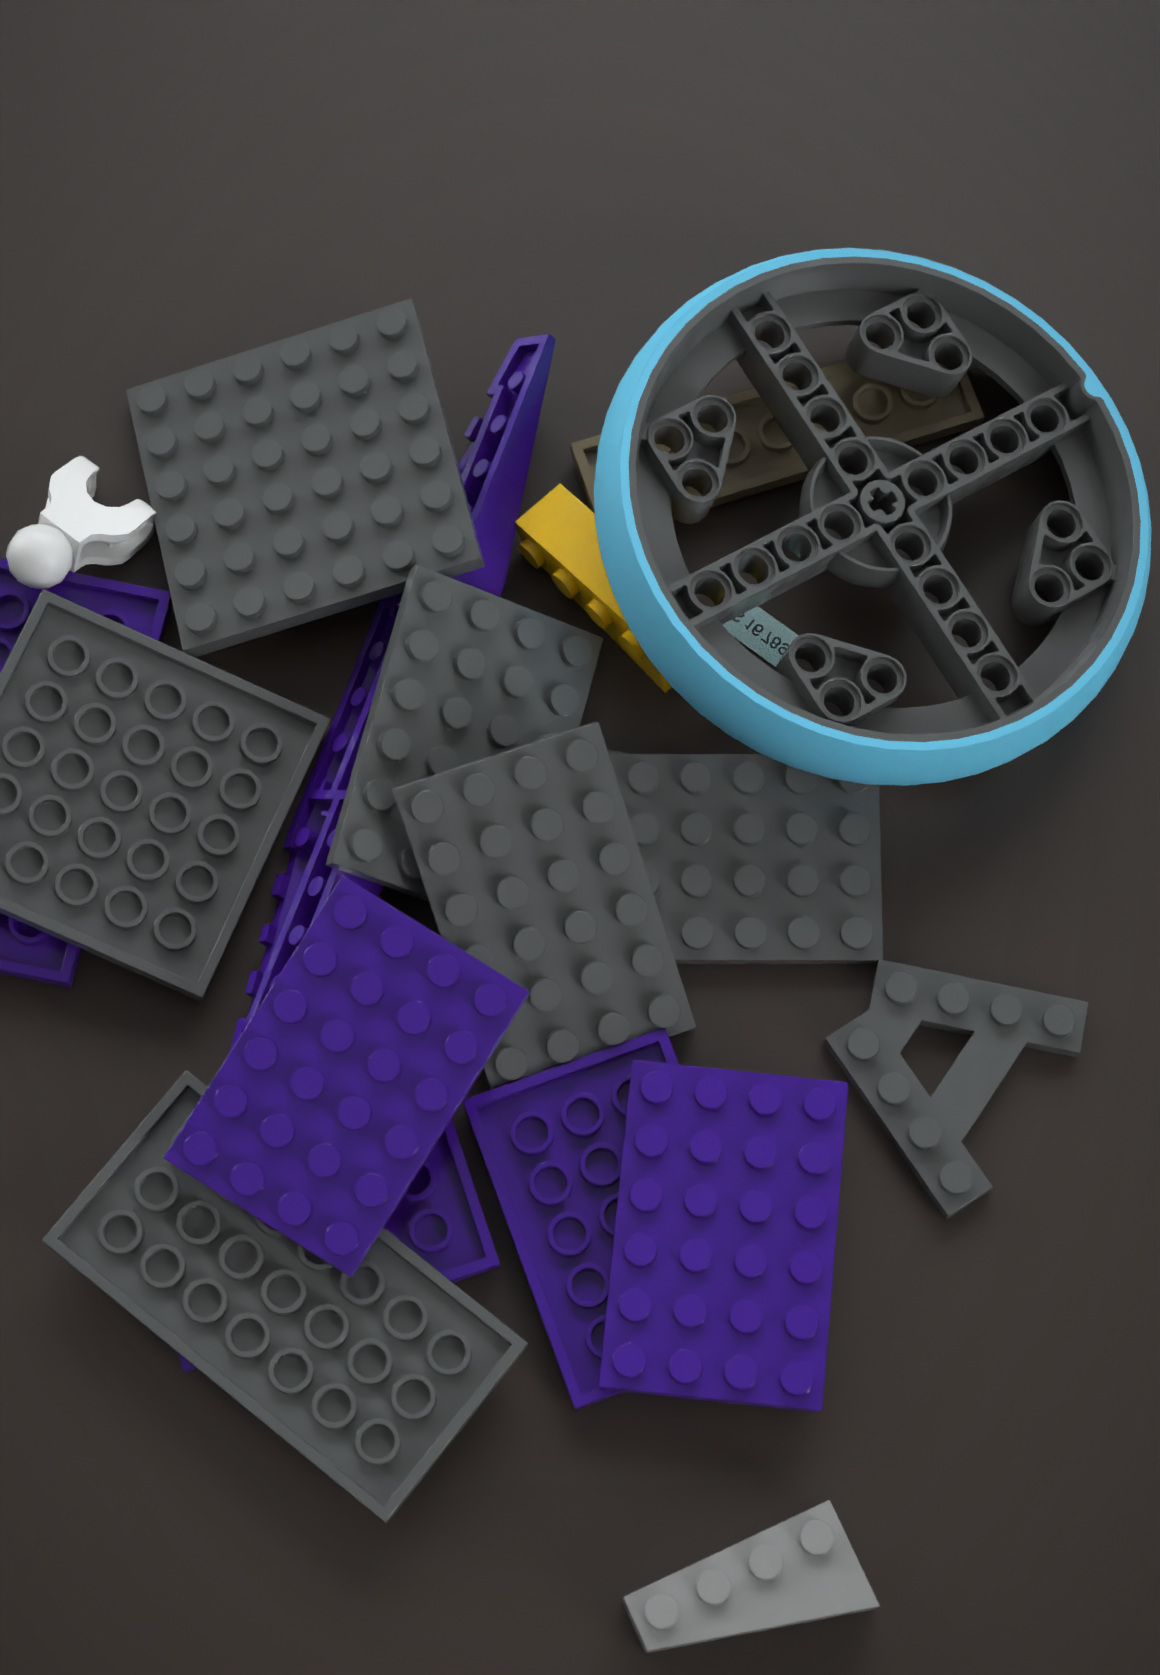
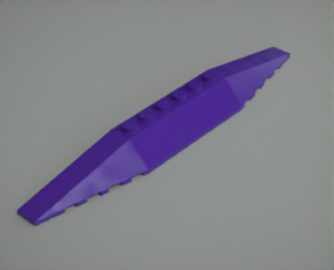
M550 334L515 339L486 393L492 400L483 419L474 416L464 434V437L470 443L458 463L485 567L451 578L498 597L501 596L505 584L517 527L515 521L520 513L556 341ZM403 593L381 599L286 836L283 848L291 852L286 873L276 874L271 893V896L278 900L272 924L263 925L259 943L266 946L260 971L250 972L245 991L246 995L252 997L250 1010L247 1018H239L237 1021L230 1051L342 875L377 897L384 887L325 865Z

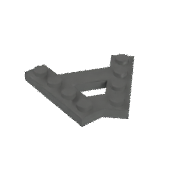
M879 960L876 966L868 1011L827 1036L824 1044L943 1217L948 1219L989 1192L993 1187L962 1143L970 1128L1024 1047L1075 1058L1078 1057L1081 1051L1089 1002L892 961ZM919 1025L971 1036L931 1097L900 1054Z

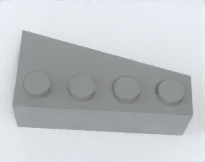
M830 1500L624 1596L622 1599L645 1653L873 1610L880 1606Z

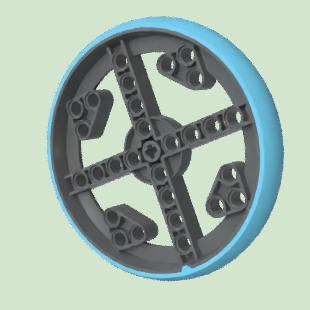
M858 248L812 250L784 255L752 265L714 283L687 301L658 328L635 356L621 379L605 417L598 445L594 481L595 525L606 574L629 629L657 670L672 688L695 710L729 736L755 751L788 766L830 779L870 785L901 786L946 782L976 775L1000 766L1046 742L1072 722L1097 696L1112 675L1135 631L1144 604L1150 571L1152 528L1147 488L1141 463L1129 431L1113 400L1092 369L1059 333L1015 298L991 284L954 267L912 255ZM909 321L916 323L920 328L913 326ZM821 326H859L846 349V360L849 366L856 373L864 377L930 397L941 398L948 396L954 391L970 367V364L973 363L998 382L1020 405L925 454H921L913 447L894 439L877 436L865 437L796 331ZM757 340L768 343L772 348L762 346ZM868 341L876 343L881 349L872 346ZM736 360L809 470L801 490L799 519L689 574L676 539L673 519L680 523L693 524L701 521L707 515L722 486L736 426V412L726 399L717 395L698 397L718 374ZM937 362L944 364L949 370L942 368ZM784 381L795 384L799 390L790 388ZM699 423H706L712 426L716 433L703 429ZM812 423L823 426L827 432H821ZM1033 424L1038 425L1044 432L1038 430ZM656 444L666 445L674 454L662 452ZM992 444L999 446L1004 453L996 450ZM1053 452L1066 483L1070 502L1061 500L1050 502L1028 527L1021 549L1012 596V609L1021 623L1029 627L1039 628L1054 621L1055 623L1038 649L1018 667L942 551L946 545L951 527L952 504ZM840 465L851 468L855 475L845 472ZM951 465L959 467L964 474L956 472ZM684 486L696 489L702 497H694L688 494ZM910 486L920 489L924 496L916 494ZM1048 527L1055 529L1060 534V537L1053 535ZM825 528L836 531L841 536V539L831 537ZM896 549L906 552L911 560L902 558L896 552ZM782 550H789L795 553L800 562L788 559ZM1076 569L1083 571L1089 580L1081 577ZM826 570L855 585L869 588H886L958 697V700L932 706L892 708L891 705L903 692L907 683L904 667L897 659L883 653L812 633L802 634L795 638L779 660L775 670H773L750 653L722 624ZM739 572H746L752 575L758 584L746 582ZM1036 591L1042 592L1049 602L1042 600ZM924 592L933 594L940 604L930 601ZM702 594L709 597L715 606L710 607L701 604L695 595ZM952 634L962 637L968 647L959 645L954 640ZM796 658L809 662L814 672H807L801 669L796 662ZM981 677L990 680L995 685L997 691L987 688L983 684ZM867 679L878 682L883 687L885 693L873 690L869 686ZM824 702L836 705L841 710L843 717L831 714L826 709Z

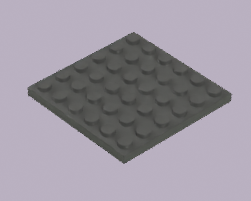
M412 298L126 389L151 507L156 512L154 521L183 652L190 656H202L403 593L409 571L416 565L450 578L485 567L419 315Z
M42 589L0 673V913L201 1002L329 725L330 718Z

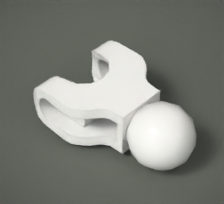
M84 456L76 457L51 475L46 507L40 512L38 524H32L18 530L8 544L6 557L9 571L21 584L31 588L46 589L61 583L69 570L74 573L84 565L98 564L110 566L123 564L152 538L156 527L154 521L156 512L150 505L140 499H136L121 507H105L93 501L97 472L100 468Z

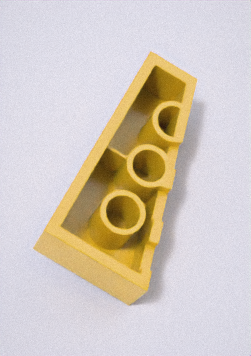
M560 483L515 521L521 543L518 545L521 554L533 567L538 569L542 566L551 575L558 589L566 597L573 598L589 614L592 620L666 693L672 686L643 651L629 629L612 592L601 558L595 525V513Z

